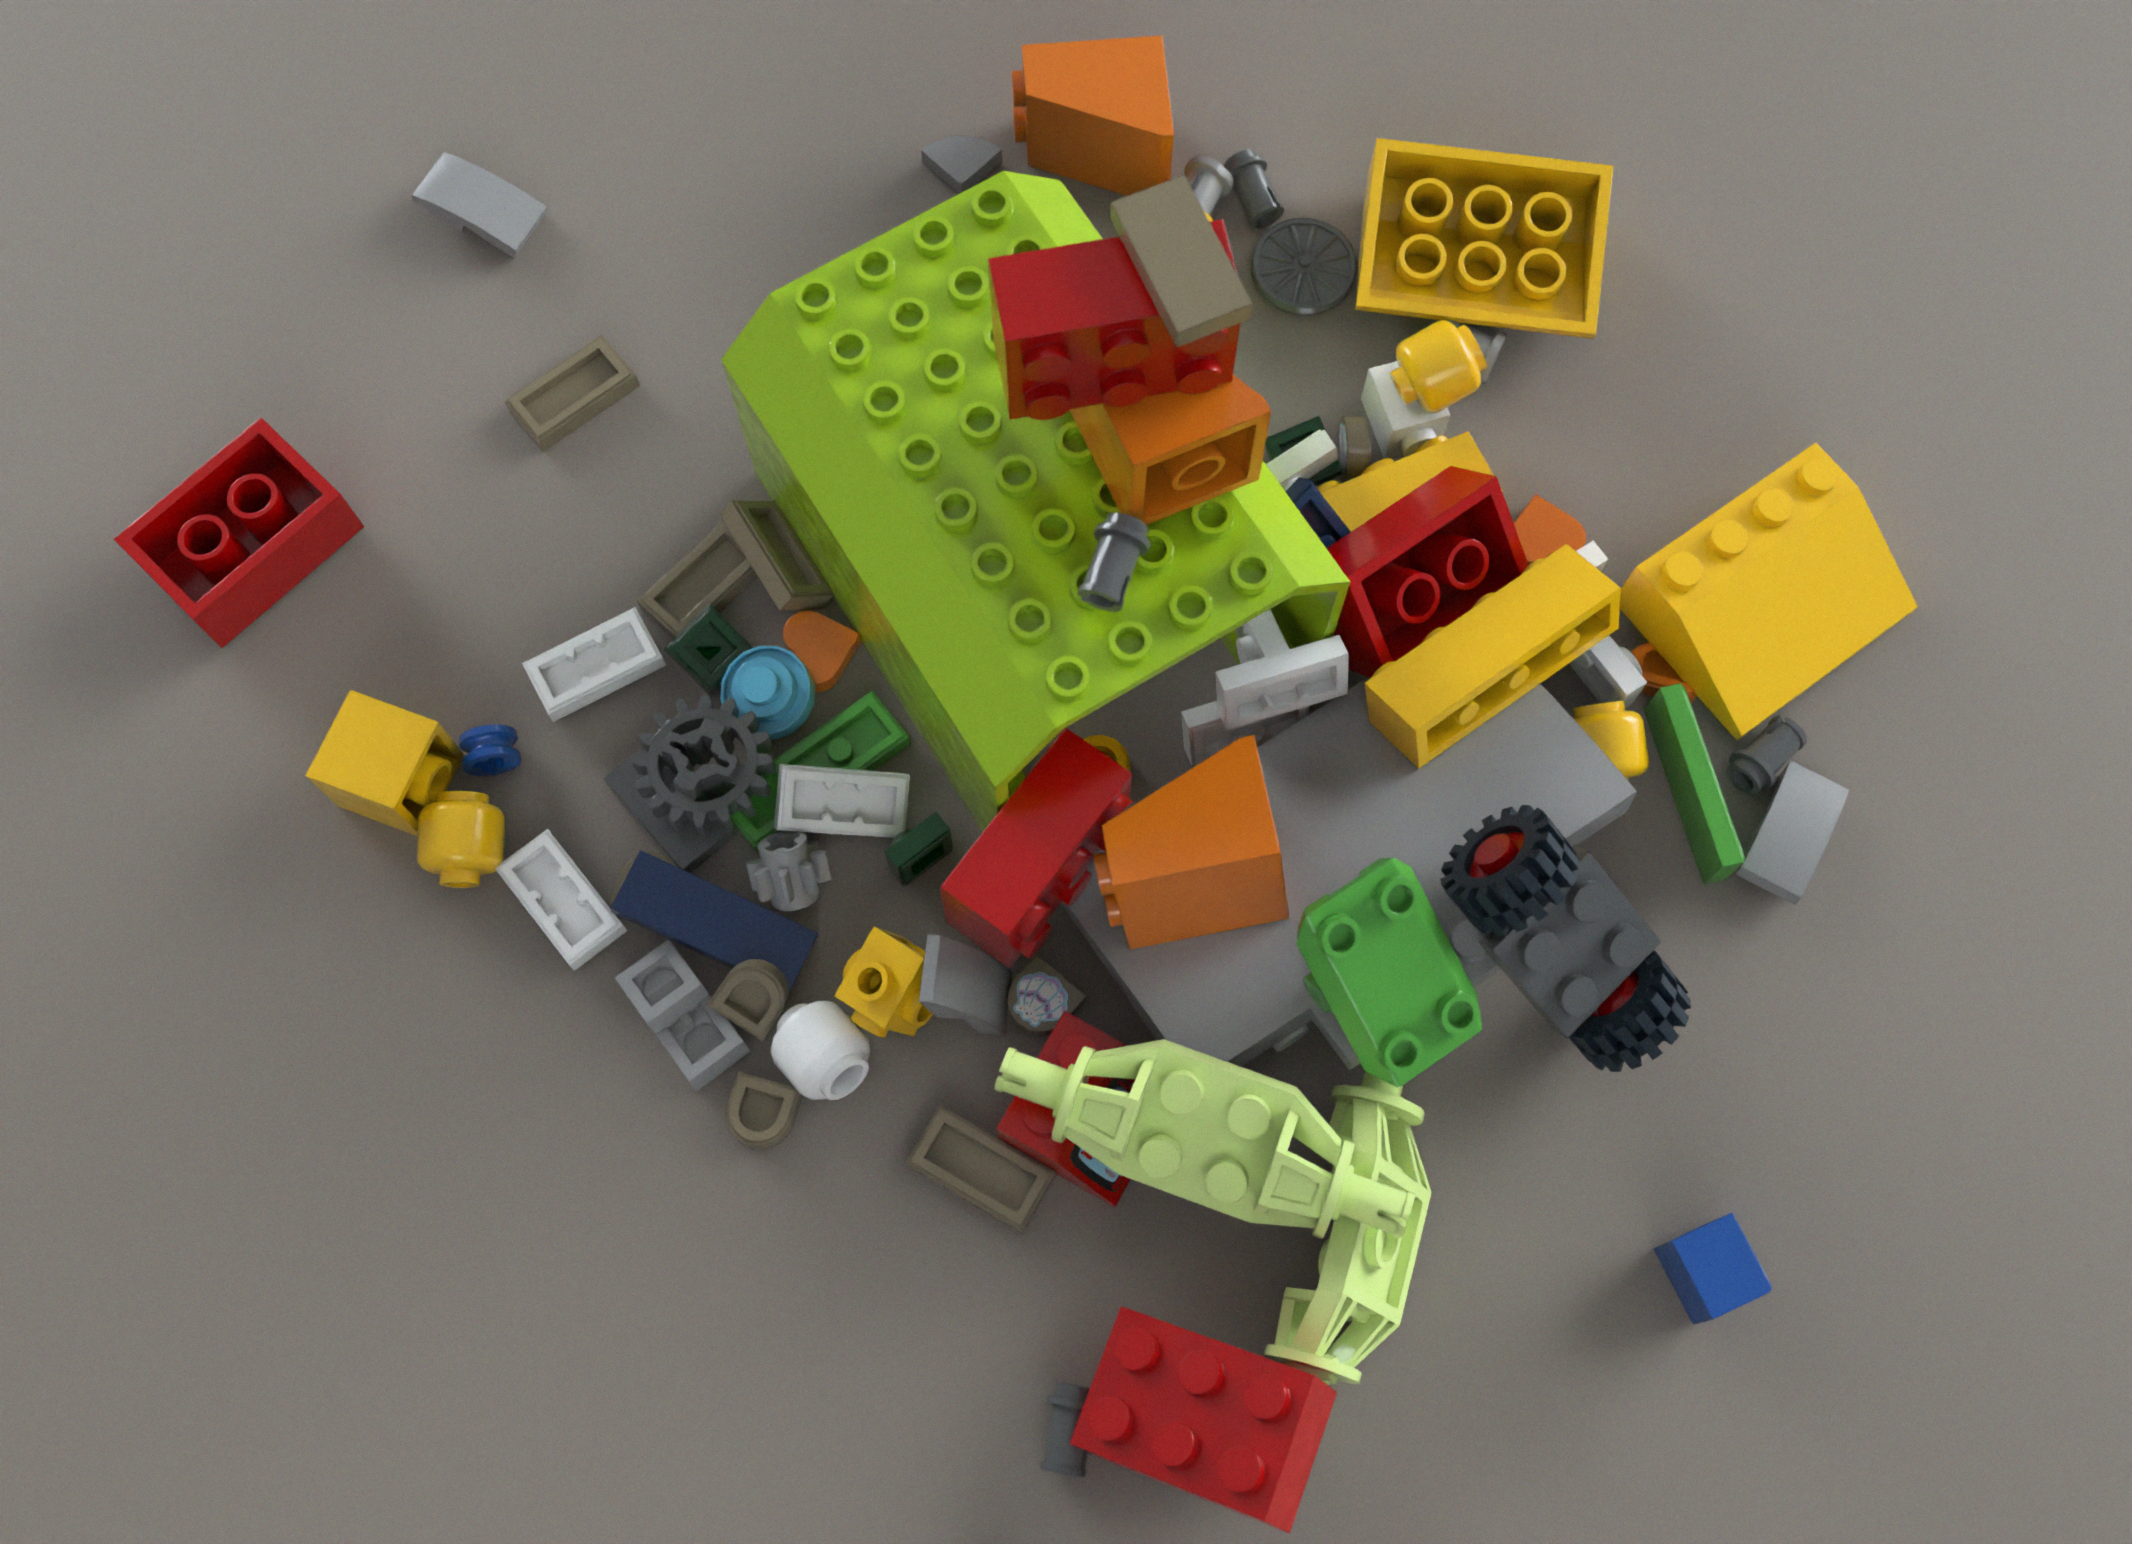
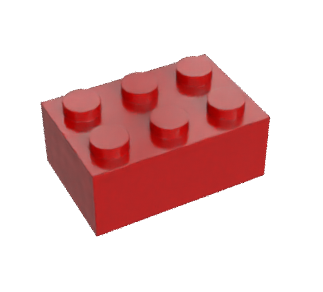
M1224 220L1209 221L1236 271ZM1120 236L988 258L993 339L1010 420L1023 417L1048 420L1062 416L1070 409L1106 404L1111 407H1124L1141 401L1145 396L1181 391L1185 394H1200L1216 388L1221 383L1232 382L1240 323L1176 348Z
M260 417L113 540L222 649L363 529L364 525L343 496Z
M1449 466L1326 548L1350 581L1334 632V636L1340 635L1349 653L1348 669L1371 678L1382 665L1391 661H1397L1420 645L1433 630L1448 626L1471 610L1481 597L1490 592H1497L1523 573L1529 564L1497 476Z
M1064 728L940 886L946 923L1009 969L1021 954L1028 959L1032 958L1044 944L1053 926L1047 923L1049 917L1061 902L1070 907L1079 898L1091 880L1092 873L1087 868L1094 860V854H1098L1101 850L1106 852L1102 825L1134 805V801L1129 798L1132 773L1068 728Z
M1120 1306L1069 1444L1098 1458L1290 1534L1337 1392L1313 1374Z

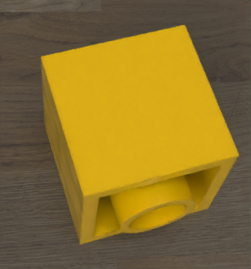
M350 689L305 776L338 807L417 836L419 812L426 805L436 802V794L447 791L464 753L439 722Z

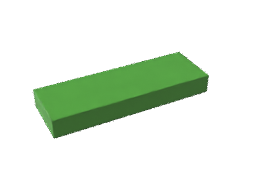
M1682 683L1661 687L1644 709V713L1702 882L1706 885L1723 881L1744 863L1745 857L1685 686L1683 687Z
M870 691L774 759L777 766L776 773L761 775L769 784L771 789L770 796L759 797L753 795L750 801L756 815L750 818L737 811L732 814L734 824L754 851L759 854L758 845L764 838L778 832H783L774 828L779 764L874 771L911 745L910 738L875 693Z

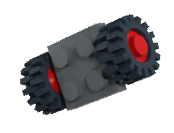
M1521 805L1518 812L1512 806L1502 809L1501 817L1498 820L1492 814L1481 820L1484 827L1477 833L1471 827L1463 835L1467 840L1465 845L1455 844L1449 852L1454 860L1444 862L1441 871L1445 877L1440 880L1446 894L1481 933L1486 934L1479 941L1480 945L1548 1025L1565 1038H1569L1594 1067L1603 1070L1606 1066L1611 1072H1621L1625 1061L1632 1070L1642 1066L1641 1056L1648 1054L1654 1060L1663 1054L1657 1046L1663 1041L1672 1045L1679 1037L1673 1027H1685L1688 1022L1689 1016L1684 1011L1691 1008V1000L1686 995L1688 991L1658 953L1654 951L1661 941L1591 853L1576 845L1571 846L1545 812L1538 807L1534 810L1531 805Z

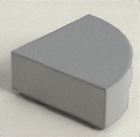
M971 136L947 137L933 142L921 150L922 163L959 194L975 186L1002 162L1001 148L989 141Z

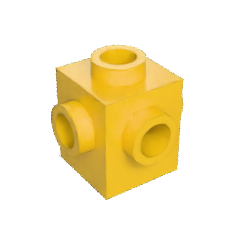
M874 926L862 948L857 950L847 961L843 970V981L834 996L855 1009L850 1019L866 1031L881 1038H885L889 1030L914 1037L918 1028L925 1025L933 1016V1013L919 1002L925 950L903 936Z

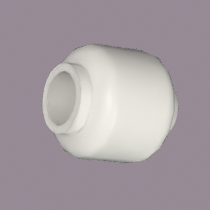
M815 1001L810 1004H797L781 1016L777 1023V1032L774 1035L770 1052L774 1064L800 1094L810 1100H838L853 1092L866 1077L869 1069L868 1059L871 1048L866 1034L850 1019L849 1015L840 1006L832 1001Z

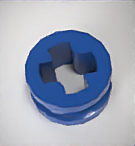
M500 724L484 725L465 731L459 736L458 740L460 749L468 753L462 760L463 770L470 775L490 776L506 773L518 767L521 763V755L517 749L512 748L518 740L517 731L513 727Z

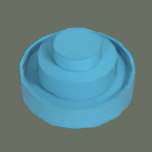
M757 646L742 652L729 664L721 681L720 700L722 705L728 698L735 700L739 709V718L753 711L760 724L757 732L767 731L770 739H779L794 733L807 721L815 704L816 686L810 670L793 652L779 646Z

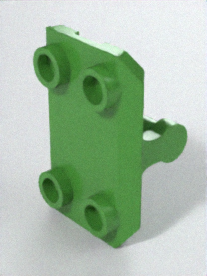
M1380 858L1361 870L1358 877L1331 895L1325 894L1304 909L1298 925L1296 944L1311 971L1303 977V983L1308 993L1324 1012L1330 1011L1335 1015L1364 1070L1395 1087H1401L1482 1030V1022L1477 993L1412 868L1396 858Z

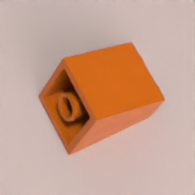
M1163 35L1021 45L1022 70L1011 71L1014 106L1013 126L1015 143L1026 142L1028 166L1126 196L1171 179L1174 130Z
M1234 374L1232 382L1221 383L1216 388L1200 394H1185L1181 391L1145 396L1141 401L1124 407H1111L1106 404L1070 409L1120 513L1135 517L1146 525L1259 480L1271 409L1264 397Z
M1254 735L1240 737L1102 825L1106 852L1094 854L1101 895H1104L1110 927L1123 925L1129 949L1289 919L1281 851Z

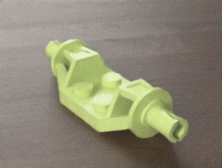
M1165 1039L1095 1052V1049L1085 1046L1079 1054L1076 1063L1070 1064L1068 1069L1018 1052L1017 1049L1012 1047L1006 1052L999 1070L1003 1074L997 1077L995 1090L998 1092L1004 1091L1053 1109L1052 1117L1056 1119L1052 1131V1140L1062 1143L1065 1138L1069 1139L1121 1176L1249 1223L1313 1228L1312 1236L1320 1239L1324 1238L1331 1219L1337 1221L1339 1214L1389 1232L1397 1238H1401L1406 1228L1404 1222L1409 1219L1415 1193L1404 1192L1354 1174L1355 1166L1351 1165L1350 1161L1355 1143L1345 1139L1342 1141L1296 1086ZM1089 1076L1136 1079L1130 1093L1087 1084ZM1292 1136L1333 1164L1332 1171L1328 1172L1288 1151Z
M1366 1071L1364 1072L1361 1085H1337L1333 1087L1330 1100L1336 1105L1329 1125L1342 1141L1345 1139L1355 1143L1350 1164L1355 1166L1354 1174L1404 1192L1415 1193L1409 1219L1404 1222L1406 1228L1402 1237L1397 1238L1389 1232L1339 1214L1337 1221L1334 1220L1330 1238L1324 1242L1320 1250L1318 1259L1320 1278L1317 1289L1285 1288L1275 1344H1267L1263 1355L1268 1359L1313 1374L1328 1386L1329 1384L1336 1385L1337 1381L1359 1384L1362 1373L1354 1368L1400 1326L1432 1193L1410 1127L1420 1125L1423 1122L1425 1112L1421 1107L1401 1097L1403 1085L1395 1087ZM1346 1321L1351 1322V1324L1346 1328V1330L1341 1334V1336L1328 1350L1329 1346L1331 1345V1343L1343 1327L1344 1323Z

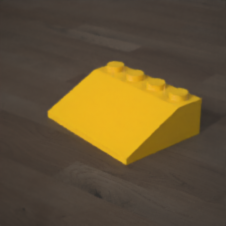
M1377 138L1368 169L1361 227L1355 310L1434 320H1453L1458 323L1594 339L1598 321L1613 165Z
M1817 443L1805 449L1636 566L1620 590V610L1649 643L1656 648L1657 652L1681 679L1694 689V693L1737 741L1903 620L1918 607L1859 487Z

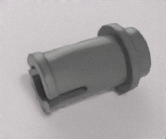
M1251 149L1240 151L1231 156L1225 162L1224 168L1233 177V188L1246 212L1251 228L1257 227V229H1261L1273 224L1283 215L1284 208L1278 201L1266 177L1267 163L1264 157L1257 156L1255 151Z
M1111 513L1107 516L1105 522L1099 523L1096 526L1094 537L1098 544L1084 582L1079 587L1077 593L1078 596H1082L1081 600L1101 610L1121 611L1138 558L1146 555L1151 546L1146 538L1148 533L1146 524L1127 514Z
M1780 715L1773 717L1769 721L1768 726L1746 749L1739 748L1730 755V765L1726 769L1730 781L1747 794H1756L1760 790H1769L1775 784V774L1797 750L1802 749L1806 744L1807 738L1803 729L1790 718L1785 717L1782 720Z
M1057 1382L1055 1395L1047 1396V1403L1053 1404L1041 1469L1060 1474L1086 1477L1087 1469H1085L1088 1452L1069 1443L1090 1390L1089 1387Z

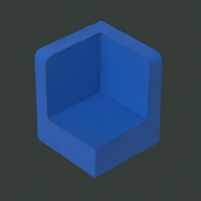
M1733 1212L1653 1248L1693 1324L1713 1320L1768 1294L1772 1289L1770 1281Z

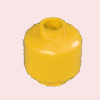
M1440 320L1404 339L1397 345L1396 360L1399 368L1391 371L1390 376L1406 405L1417 400L1426 411L1438 413L1479 389L1481 384L1480 372L1487 368V363L1479 344L1465 324L1456 328L1449 321Z
M1624 701L1599 703L1572 709L1573 719L1599 746L1628 781L1629 778L1640 776L1649 768V756L1644 722L1641 715L1634 711H1625Z
M474 791L440 792L436 794V802L426 805L419 812L417 863L425 871L440 875V886L451 888L480 886V876L495 872V868L504 861L505 816L499 807L489 804V795Z

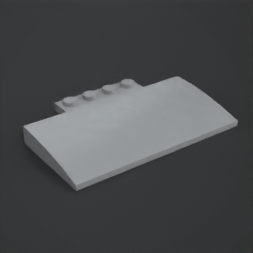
M1368 677L1348 689V694L1334 698L1257 747L1281 851L1289 919L1129 949L1123 925L1110 927L1104 895H1101L1094 860L1087 868L1092 873V877L1082 894L1070 907L1063 902L1061 904L1156 1040L1165 1039L1242 1067L1313 1020L1346 1067L1351 1070L1360 1064V1061L1338 1020L1332 1012H1324L1315 1003L1303 983V977L1311 971L1297 947L1296 940L1298 925L1307 906L1325 894L1331 895L1358 877L1361 870L1380 858H1396L1412 868L1472 986L1475 987L1501 968L1479 943L1486 934L1481 933L1477 927H1474L1446 894L1445 889L1441 885L1440 879L1445 877L1441 871L1444 862L1454 860L1449 854L1455 844L1464 846L1467 840L1463 835L1471 827L1476 833L1484 827L1481 820L1492 814L1498 820L1501 817L1502 809L1512 806L1518 812L1521 805H1531L1534 810L1537 807L1543 810L1571 846L1578 845L1625 814L1637 793L1636 789L1591 737L1541 684L1418 769L1369 722L1364 685L1366 681L1371 679Z

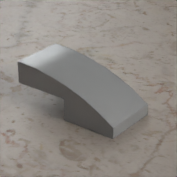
M446 152L442 154L412 194L414 202L460 233L469 228L513 259L542 221L547 210L546 205L506 180L471 162Z
M1790 760L1778 777L1763 818L1752 831L1744 852V863L1738 867L1736 875L1796 905L1802 898L1824 853L1844 806L1849 789Z
M927 935L919 1002L937 1018L964 1019L979 1034L1005 1035L1008 1012L1007 1000L1011 986L1012 971L995 958L971 946L941 935Z
M669 939L615 977L644 1021L658 1037L696 1091L751 1052L729 1020L707 1005L712 997Z

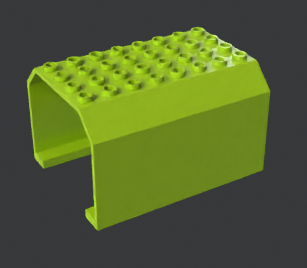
M1002 171L771 292L721 358L756 476L771 500L777 503L831 588L835 601L854 631L860 633L863 645L982 833L1026 778L1022 769L1061 730L1219 638L1238 665L1241 664L1236 647V639L1239 637L1235 629L1271 609L1289 649L1332 637L1350 584L1347 576L1262 460L1259 480L1146 525L1148 527L1146 538L1151 546L1146 555L1138 558L1121 611L1101 610L1081 600L1082 596H1078L1077 593L1079 587L1084 582L1098 544L1094 537L1095 528L1099 523L1105 522L1109 514L1120 513L1070 410L1062 416L1048 420H1036L1030 417L1009 419L993 339L988 258L1101 240L1103 238L1061 180Z

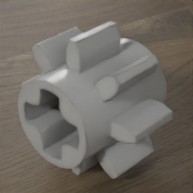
M783 831L764 838L758 845L761 859L746 862L752 891L758 892L760 902L771 899L772 906L780 911H794L810 906L820 896L817 883L832 880L826 850H820L818 840L808 842L803 832Z

